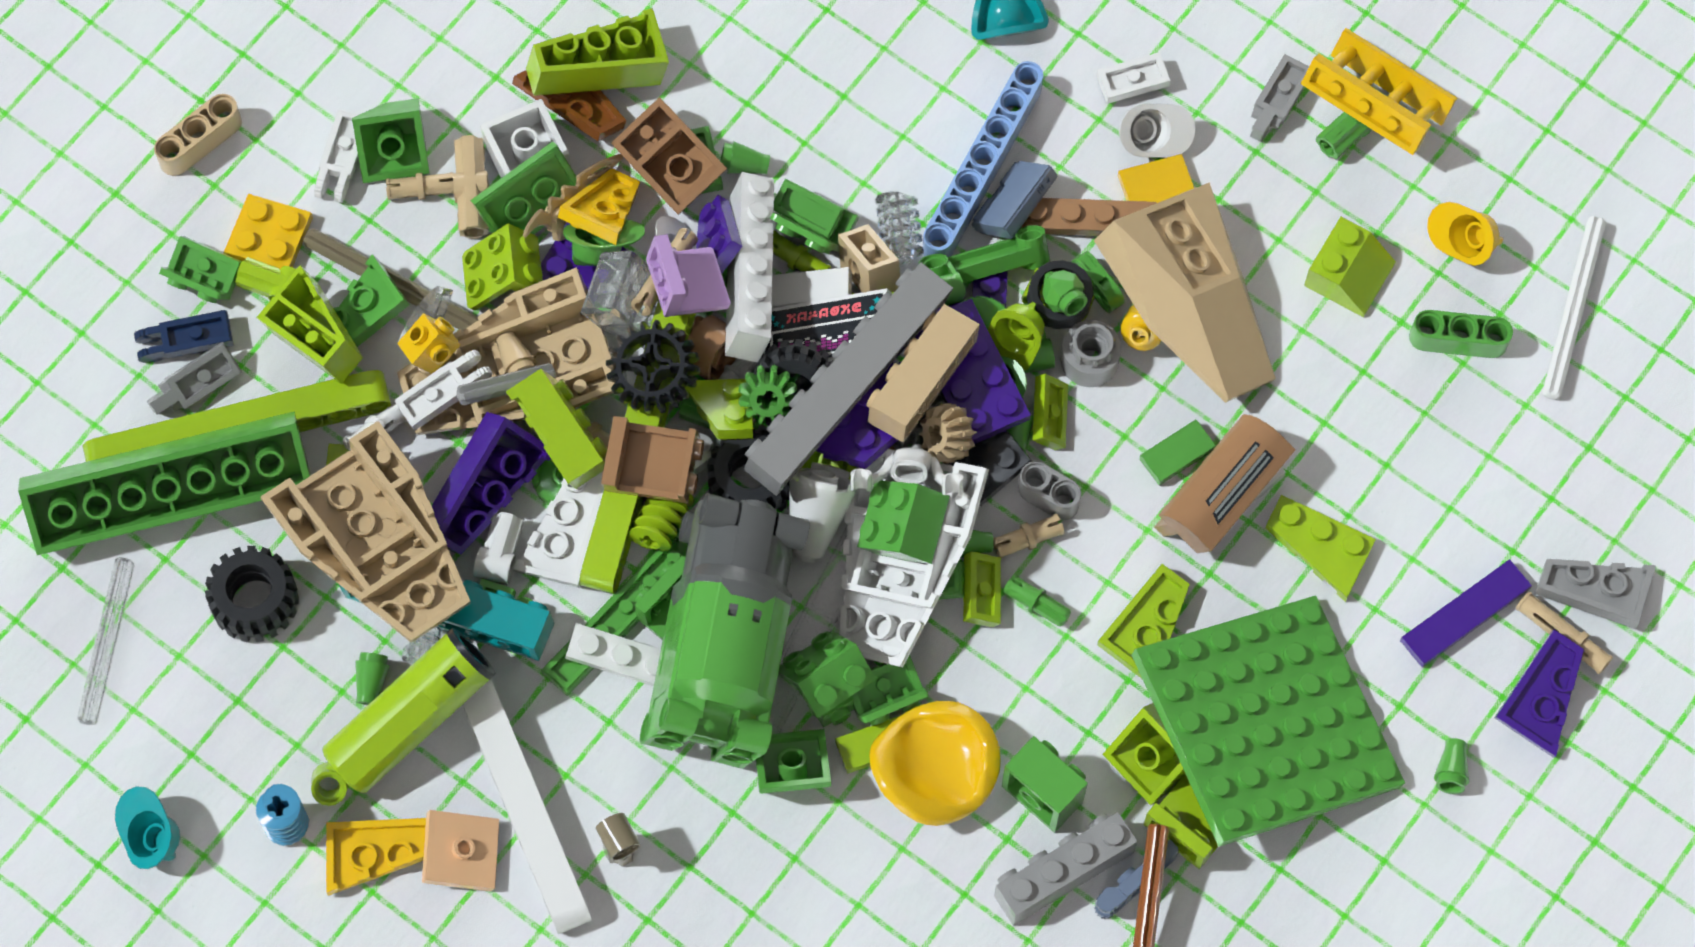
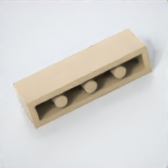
M946 304L941 307L937 314L932 313L925 321L922 328L924 332L919 339L914 337L909 342L904 352L906 357L900 365L895 363L890 368L885 379L887 383L882 390L877 388L871 394L867 402V407H869L868 422L904 443L977 342L980 324Z

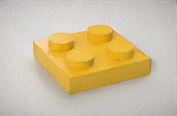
M248 194L224 253L241 261L249 257L279 269L283 266L293 267L304 237L312 222V213Z

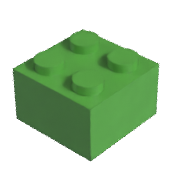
M883 480L875 483L869 495V505L864 523L860 528V538L857 547L885 557L932 564L950 496L942 495L941 492L920 484Z
M1033 736L1005 765L1001 787L1055 833L1083 803L1088 783L1085 781V774L1072 763L1067 765L1058 757L1059 753L1051 743L1046 740L1041 742Z

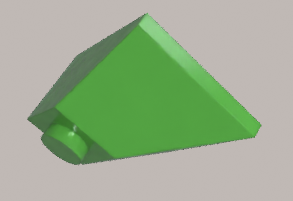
M419 98L387 102L352 118L363 183L383 181L387 178L395 179L416 176V173L422 172L423 175L430 174Z

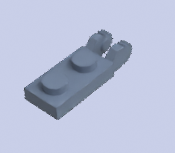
M1170 839L1167 843L1164 870L1176 860L1179 851L1178 847ZM1143 864L1136 870L1133 866L1128 868L1118 878L1117 882L1120 884L1118 887H1106L1102 894H1099L1094 908L1096 909L1095 913L1098 914L1097 916L1104 919L1113 917V914L1118 913L1140 893Z

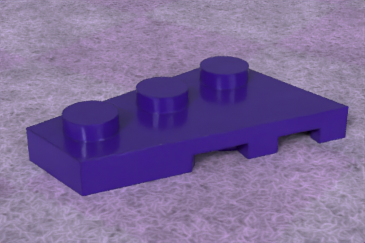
M718 194L712 203H707L700 212L696 249L713 248L721 274L743 246L729 200Z
M1552 630L1494 718L1555 758L1584 649L1558 631Z

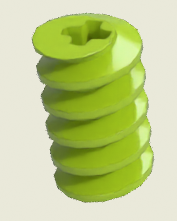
M689 495L688 504L647 498L645 506L640 510L639 517L634 521L633 528L629 531V538L639 546L647 549L669 550L672 547L671 540L675 539L678 535L677 529L681 527L682 518L689 511L688 507H691L695 502L693 495Z

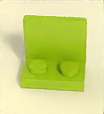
M1184 774L1159 805L1155 803L1147 812L1143 825L1146 828L1150 824L1168 826V840L1170 839L1178 847L1180 855L1200 870L1219 846L1186 774Z

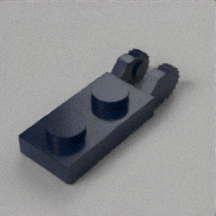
M227 310L160 322L157 326L142 328L134 333L135 342L139 344L157 342L162 339V345L152 346L137 352L138 361L142 363L160 361L165 357L169 359L209 351L221 342L226 347L234 346Z

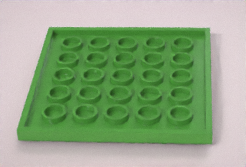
M1316 595L1136 648L1131 654L1219 847L1399 789L1405 784Z

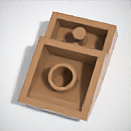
M660 97L611 142L678 215L727 170L720 160Z

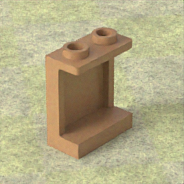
M613 416L601 485L608 492L688 504L689 495H695L698 474L694 473L696 460L701 461L704 440L700 439L697 429L689 428V431L636 424L630 423L628 418Z

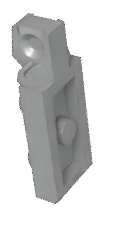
M1284 54L1254 104L1251 117L1257 120L1252 126L1253 130L1250 137L1262 142L1270 127L1278 130L1280 125H1283L1305 88L1300 83L1309 68L1308 65Z
M221 342L166 377L165 381L158 385L161 392L147 400V403L156 415L170 406L175 412L181 408L186 409L239 375L242 370L226 345Z

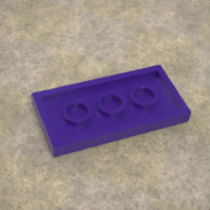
M971 298L951 308L980 324L977 342L940 393L945 403L956 404L957 407L966 408V416L973 418L971 428L977 432L971 438L974 444L1031 420V414ZM921 330L915 338L919 339L924 331Z

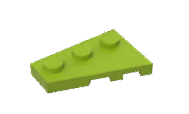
M1283 495L1280 496L1265 527L1291 553L1305 561L1313 569V573L1317 577L1330 584L1337 591L1336 594L1345 602L1376 540Z
M1161 564L1101 636L1097 646L1142 679L1131 654L1136 648L1171 638L1190 584L1164 564Z

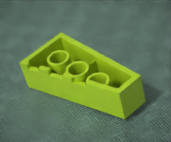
M653 8L643 10L639 16L629 18L627 15L618 18L615 23L600 27L598 24L588 27L584 33L577 35L569 33L533 44L526 71L533 96L656 86L662 83L669 59Z

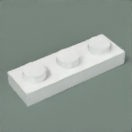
M576 623L565 659L654 686L661 649Z

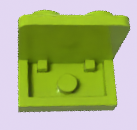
M508 223L463 253L462 262L468 308L478 310L510 289L516 292L543 281L538 236L530 233L524 238V230Z

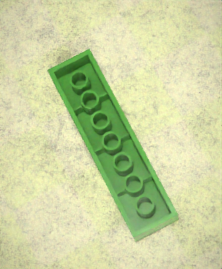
M294 411L22 477L19 479L18 492L36 554L41 555L262 501V495L285 480L291 478L294 484L297 485L311 476Z

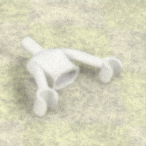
M913 444L910 448L896 450L894 455H890L874 474L867 469L851 471V491L865 488L867 492H871L873 484L888 478L890 474L897 482L918 484L924 482L928 477L927 474L931 472L933 479L942 486V495L954 492L958 493L959 496H963V476L958 473L944 475L938 459L921 448L920 444Z

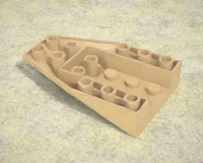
M1210 182L1116 219L1094 240L1147 327L1225 403L1276 379L1246 283Z

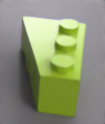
M301 265L256 317L277 338L340 384L345 381L363 359L362 354L320 285Z
M540 368L506 391L511 400L518 402L527 417L525 421L530 428H534L544 444L543 448L570 486L577 489L603 472L607 447L599 437L594 439L587 428L592 424L581 408L575 410L569 400L574 395L563 379L557 381Z

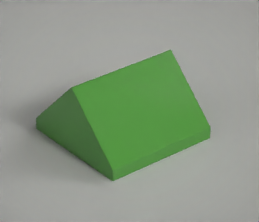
M825 729L772 734L767 752L756 759L759 793L832 787Z

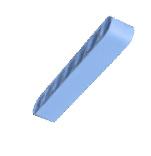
M1022 62L1016 66L924 231L922 247L924 256L941 253L947 257L952 256L1040 97L1043 70L1035 62ZM1028 79L1033 81L1034 84L1026 85L1021 81ZM1016 106L1020 110L1009 111L1006 109V107ZM999 132L1004 134L1005 137L995 138L991 134ZM986 159L990 164L980 165L976 161ZM964 186H971L976 190L973 192H965L961 188ZM949 213H956L961 217L952 220L946 217L945 215ZM934 240H941L945 243V245L942 247L933 246L931 242Z

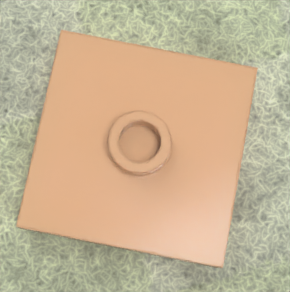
M429 810L426 814L422 883L493 891L496 881L499 819Z

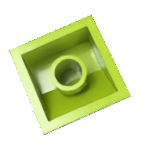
M1340 216L1310 266L1304 286L1364 318L1396 261L1370 231Z
M1153 703L1143 707L1102 754L1150 806L1171 790L1185 774Z

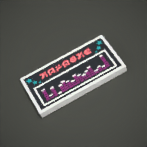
M886 288L772 308L771 339L763 353L767 354L768 348L773 344L779 348L783 340H789L790 345H793L796 339H802L805 346L809 347L810 342L817 344L816 351L819 353L824 349L829 354L828 362L835 360L832 354L844 340L850 343L856 336L853 331L865 316L871 319L877 312L874 307L886 292L892 295V292Z

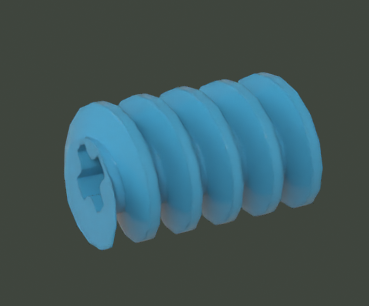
M273 784L260 796L256 804V815L267 837L273 843L281 846L292 845L300 841L306 834L310 819L297 792L290 786Z

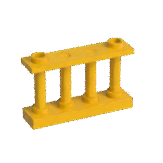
M1347 28L1343 30L1330 55L1334 59L1330 61L1318 53L1313 58L1300 83L1411 155H1414L1419 149L1431 127V124L1427 121L1431 119L1442 126L1457 100V97ZM1348 66L1362 76L1357 78L1343 68ZM1375 83L1390 94L1386 96L1371 87V85ZM1403 101L1418 112L1414 114L1399 103Z

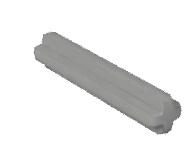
M547 363L462 384L457 387V397L461 405L472 404L507 395V390L540 368L553 378L556 377V372L553 365Z

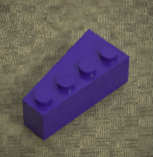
M486 412L432 504L435 518L443 533L448 550L461 555L491 523L490 519L501 507L505 508L513 500L512 495L524 483L530 482L537 474L536 470L545 460L549 461L551 459L543 448L544 444L542 441L506 417Z

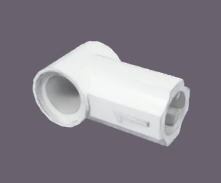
M507 512L496 513L493 516L485 545L480 547L476 556L473 570L474 577L509 585L514 572L512 568L516 563L515 551L524 525L523 519Z

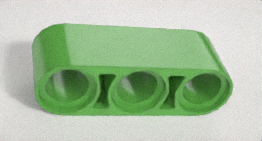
M1424 310L1415 317L1409 333V340L1413 347L1421 351L1498 358L1506 352L1512 339L1513 328L1510 322L1501 317ZM1420 327H1429L1433 330L1434 334H1425L1420 330ZM1454 331H1463L1467 334L1468 337H1458L1457 335H1455ZM1488 334H1496L1502 341H1493L1489 338Z

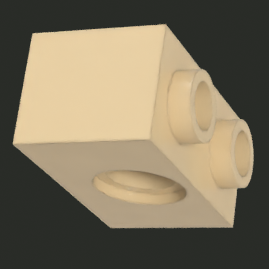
M869 224L838 234L840 267L850 268L852 271V281L862 293L886 288L895 292L898 289L895 283L900 277L899 259Z

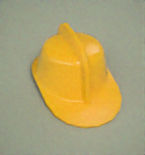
M1441 203L1431 211L1428 217L1427 230L1430 240L1435 247L1443 253L1469 265L1484 264L1496 247L1502 244L1504 240L1500 236L1497 223L1490 215L1477 212L1458 203Z

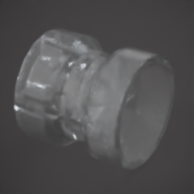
M436 626L414 642L408 641V644L403 648L402 660L409 664L415 663L441 639L442 629Z

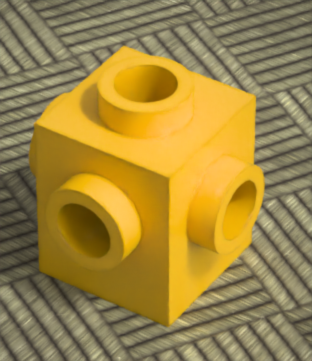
M425 313L419 317L397 343L413 365L431 374L441 368L461 345L452 334L455 329L448 321L442 317H438L436 320Z

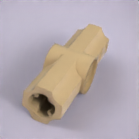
M465 135L454 140L456 173H453L455 203L458 204V229L460 236L467 237L468 239H479L489 234V230L470 200L489 187L488 173L485 171V147L483 138Z

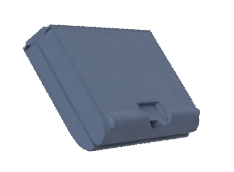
M1025 161L1014 162L1000 181L998 189L991 198L985 201L974 216L971 224L972 227L982 234L1012 239L1057 179V173L1050 165Z

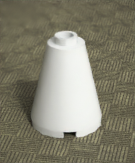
M812 462L811 468H801L789 481L790 515L807 519L810 522L809 534L802 551L793 550V553L796 554L795 558L798 560L812 563L816 559L824 557L857 489L851 491V480L848 479L850 472L831 465Z

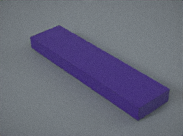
M1509 559L1402 636L1400 642L1423 668L1529 591L1532 585Z

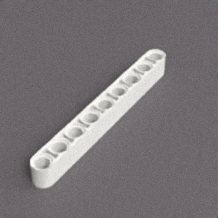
M474 638L469 639L477 647ZM490 679L462 706L558 934H561L592 921V918L499 696Z

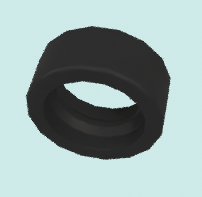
M1065 260L1050 261L1039 267L1031 277L1027 301L1028 304L1031 302L1036 303L1035 311L1042 317L1046 327L1054 329L1071 328L1073 325L1081 322L1089 313L1094 294L1092 281L1086 271L1076 263ZM1065 270L1076 274L1084 286L1083 292L1087 297L1086 306L1073 316L1053 312L1045 307L1040 298V290L1044 284L1046 273Z

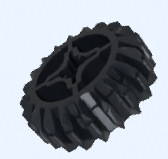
M659 320L653 322L652 329H649L645 321H641V331L638 332L632 326H628L627 331L630 337L625 339L622 335H617L616 339L621 347H610L609 352L616 358L606 360V366L612 369V371L606 374L609 382H615L611 387L614 394L621 393L619 400L624 405L631 401V408L634 411H638L644 404V410L647 414L653 412L654 405H657L661 413H665V403L670 402L674 408H678L679 403L676 397L681 395L684 399H689L690 395L685 387L695 388L697 382L690 376L700 374L699 366L694 365V363L700 360L697 352H691L695 344L692 340H685L686 333L682 329L674 333L675 327L672 323H668L662 330ZM661 343L673 347L679 353L680 363H673L671 359L663 358ZM647 345L643 354L632 356L640 347ZM656 359L660 367L658 369L655 368L656 371L650 375L646 367L648 365L651 366L650 363L655 362ZM626 371H633L635 375L643 376L645 391L638 390L628 383ZM674 378L668 386L659 390L660 383L664 379Z

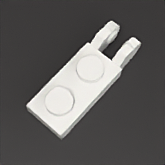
M338 109L318 167L319 174L314 188L315 197L323 198L327 191L329 176L331 175L339 177L334 190V201L343 203L346 198L349 181L353 179L359 162L352 118L359 114Z
M469 351L454 362H448L395 399L394 402L415 431L459 401L457 397V387L459 385L492 377L493 372L488 366L477 369V371H474L464 379L460 375V373L470 370L481 361V355L478 351Z

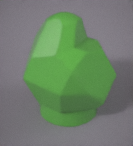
M1065 270L1050 271L1045 274L1043 297L1045 303L1053 312H1063L1066 316H1073L1086 306L1087 297L1083 292L1084 286L1076 274Z

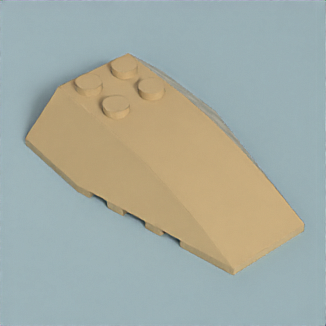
M577 267L513 292L503 299L505 301L503 304L492 311L489 309L478 316L479 320L462 331L460 329L453 335L461 345L449 360L445 362V364L450 361L454 362L469 351L476 350L481 355V361L470 370L460 373L463 379L484 366H488L493 372L492 377L503 375L505 373L496 340L505 332H514L536 359V366L547 363L553 365L556 372L555 379L557 381L563 379L574 397L569 399L574 408L612 394L611 387L615 383L609 382L606 374L612 371V369L606 366V360L613 359V356L609 352L610 347L598 311ZM412 363L398 371L397 375L403 393L427 378L431 373ZM507 394L468 405H461L458 401L417 429L415 433L417 435L478 427L486 412L506 417L512 422L522 421L527 417L518 402L511 400Z
M377 421L349 439L350 451L297 485L294 484L291 478L285 480L262 495L261 500L302 555L412 643L468 606L470 599L454 560H452L419 474L380 422Z

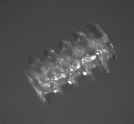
M900 192L882 193L875 198L878 205L876 208L877 216L879 217L878 227L881 230L879 236L899 259V267H904L911 264L915 258L924 253L923 247L917 245L922 242V235L915 233L921 229L920 222L916 221L920 216L919 210L914 208L918 205V199L915 196Z

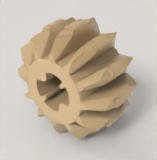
M951 403L940 404V406L927 410L926 417L920 420L923 431L918 435L922 436L924 440L921 448L927 449L939 462L952 463L955 460H961L969 456V449L975 446L971 438L977 432L971 428L973 418L966 416V408H960L956 404L951 405Z

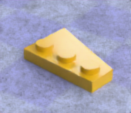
M611 168L562 204L559 209L558 218L570 223L574 228L583 229L616 245L637 196L640 181Z
M426 818L326 822L327 895L330 896L423 861Z

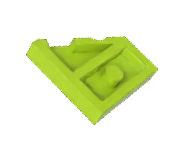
M745 379L696 380L697 385L695 388L685 387L697 405L698 414L704 421L710 424V430L718 440L753 438L752 417L748 418L746 416L748 407H741L739 405V398L742 396L738 391L739 384L747 383Z

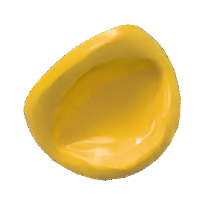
M954 701L930 702L905 712L892 721L873 741L869 754L872 773L883 795L909 818L931 826L950 824L976 811L990 796L997 782L1001 766L999 743L990 724L979 712Z

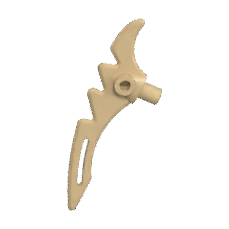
M622 154L603 159L576 176L575 186L563 185L561 187V197H549L546 209H539L529 220L523 232L524 238L534 228L543 225L547 227L548 231L552 232L553 240H564L563 229L565 228L566 221L558 218L560 206L583 190L593 180L614 168L623 159Z

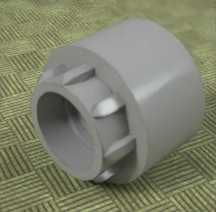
M1085 320L1073 325L1067 331L1062 344L1060 361L1063 372L1072 382L1080 386L1097 387L1107 383L1113 378L1118 369L1121 355L1120 338L1111 326L1101 321ZM1094 350L1099 356H1087L1083 354V351Z

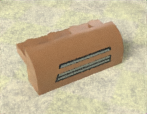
M1242 415L1224 435L1214 450L1203 460L1193 475L1183 484L1172 500L1162 509L1159 514L1161 519L1154 528L1163 537L1178 534L1196 553L1211 552L1296 449L1266 422L1251 415Z

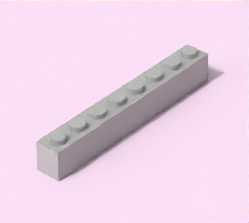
M922 262L913 271L909 268L904 271L895 283L898 289L892 295L886 292L874 307L877 310L876 314L871 319L865 316L853 331L856 334L854 339L850 343L844 340L832 354V357L835 359L828 368L823 364L810 380L814 383L807 392L801 389L789 403L792 409L785 417L779 414L767 428L770 434L763 442L757 439L745 453L748 460L744 470L774 495L777 496L908 346L909 342L916 337L922 330L927 318L932 313L936 314L947 301L953 287Z

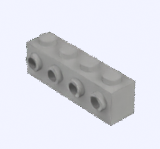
M1118 812L1110 817L1107 814L1097 817L1088 825L1090 829L1080 835L1077 832L1067 835L1059 841L1060 847L1050 853L1043 850L1029 859V866L1019 872L1015 868L1011 869L998 878L999 884L996 885L994 897L1013 926L1135 852L1138 841Z

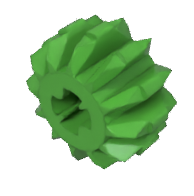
M775 364L772 365L770 372H765L764 367L759 365L757 367V375L747 372L745 374L747 383L739 384L738 391L742 394L739 398V405L741 407H748L746 410L748 418L758 414V422L760 424L765 422V417H770L771 421L779 414L785 417L791 410L789 403L795 396L793 393L797 391L796 383L788 382L790 379L788 371L777 375L778 367ZM766 391L773 392L770 398L763 397Z

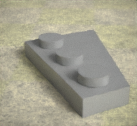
M1547 559L1543 566L1535 594L1636 629L1640 622L1656 565H1643L1642 568L1625 567V563H1611L1610 566L1591 565L1589 561Z

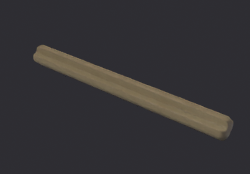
M314 228L310 229L304 237L303 241L306 247L359 276H362L368 267L365 264L369 259L368 257ZM383 266L409 303L437 318H444L453 327L462 331L479 320L474 314Z

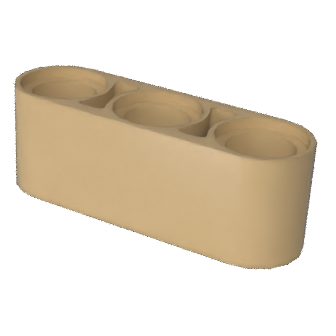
M228 94L213 96L156 141L154 151L164 173L171 176L184 173L240 129L242 119L237 103L232 96ZM223 112H231L226 117H218ZM197 132H205L201 137H192ZM178 152L175 157L166 158L169 153Z

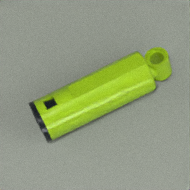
M454 627L449 630L323 746L322 751L328 762L317 766L311 777L312 796L318 803L326 806L338 804L346 796L347 788L349 787L363 794L368 792L496 674L489 661L465 635ZM331 777L336 779L339 785L333 790H325L319 783L324 778Z

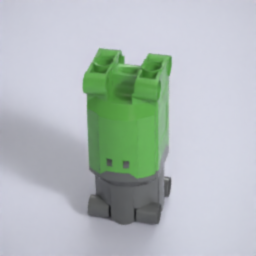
M706 493L703 500L698 501V506L694 513L686 512L679 532V541L688 544L681 580L673 586L649 713L646 714L640 731L641 744L673 751L684 746L686 742L691 741L707 745L711 749V761L744 769L745 766L751 764L767 752L772 737V724L769 723L792 602V594L787 589V582L793 550L802 551L806 544L810 529L809 520L776 512V508L763 501L741 500L738 502L710 493Z

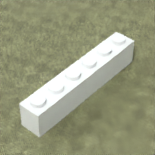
M742 172L730 195L729 201L743 247L730 262L727 270V293L730 299V306L726 309L725 356L759 362L771 339L773 220L770 217L774 212V179Z

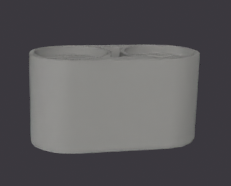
M1030 462L1022 468L1018 488L1024 500L1051 516L1058 514L1060 520H1068L1077 514L1081 499V490L1078 484L1041 462ZM1038 478L1043 484L1039 487H1033L1026 480ZM1067 495L1072 498L1073 502L1062 504L1057 501L1056 497Z

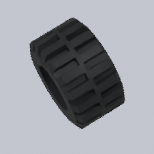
M796 339L793 345H790L789 340H783L779 348L773 344L768 348L767 354H762L755 366L754 374L757 375V367L759 365L764 367L765 372H770L772 365L775 364L778 367L777 375L788 371V373L800 374L810 381L823 364L828 368L834 360L828 362L829 354L824 349L820 353L816 351L817 344L810 342L808 347L803 345L802 339ZM766 391L763 397L770 398L773 392ZM766 417L765 424L769 426L772 421L770 417Z
M753 428V438L721 439V447L714 446L711 451L712 458L708 459L707 464L710 494L738 502L741 500L763 501L781 512L787 507L789 482L776 496L763 485L758 488L748 489L737 485L731 479V475L737 468L746 465L748 457L745 453L757 439L763 442L769 435L768 431L762 430L761 434H755V428Z
M247 546V551L242 552L241 548L238 547L232 549L234 555L230 557L225 553L220 557L222 564L220 566L213 564L210 569L213 577H207L205 582L208 589L205 591V597L218 626L222 630L225 629L227 634L234 639L239 635L243 642H249L250 637H255L256 642L264 641L263 636L270 634L271 638L278 636L277 629L281 627L285 630L290 625L287 618L295 617L297 610L294 605L299 604L298 589L287 563L284 564L281 556L277 553L272 556L270 549L262 547L260 552L257 551L256 546ZM263 581L272 586L267 599L258 606L244 608L233 603L236 591L245 583Z

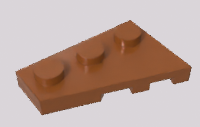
M525 70L514 75L513 85L535 100L542 99L547 108L596 141H600L625 127L626 119L601 90L533 96L527 71Z

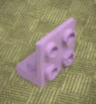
M668 235L654 236L646 261L664 317L729 308L730 299L713 248L706 247L677 251L675 247H671Z

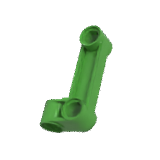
M1031 225L1019 229L1012 239L949 257L941 253L924 256L918 263L922 262L953 287L947 301L944 303L949 306L963 302L966 294L963 283L1018 267L1035 270L1050 262L1045 229L1042 226Z

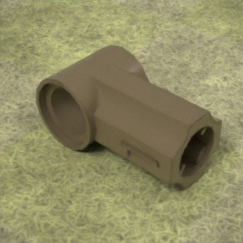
M617 813L601 821L596 826V830L602 840L604 853L609 863H617L623 867L633 862V855L640 848L641 844L624 813Z

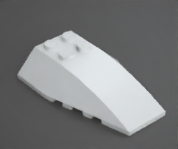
M888 449L866 469L874 474L881 468L885 460L890 455H894L896 451ZM955 462L954 466L940 463L944 475L958 473L963 476V496H959L958 493L954 492L946 494L950 497L932 564L885 557L858 548L860 528L866 516L870 492H867L865 488L857 489L845 513V523L848 524L847 540H844L843 554L846 555L845 575H842V589L845 591L844 605L841 606L839 634L857 644L865 659L902 668L905 665L971 538L989 469ZM931 472L927 474L928 477L924 482L918 483L942 493V486L933 479ZM891 474L883 480L897 482L892 478Z

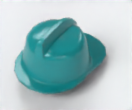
M139 786L128 789L117 803L115 823L131 863L139 869H150L162 861L175 859V851L180 841V830L176 822L167 816L160 799L154 791L147 787Z

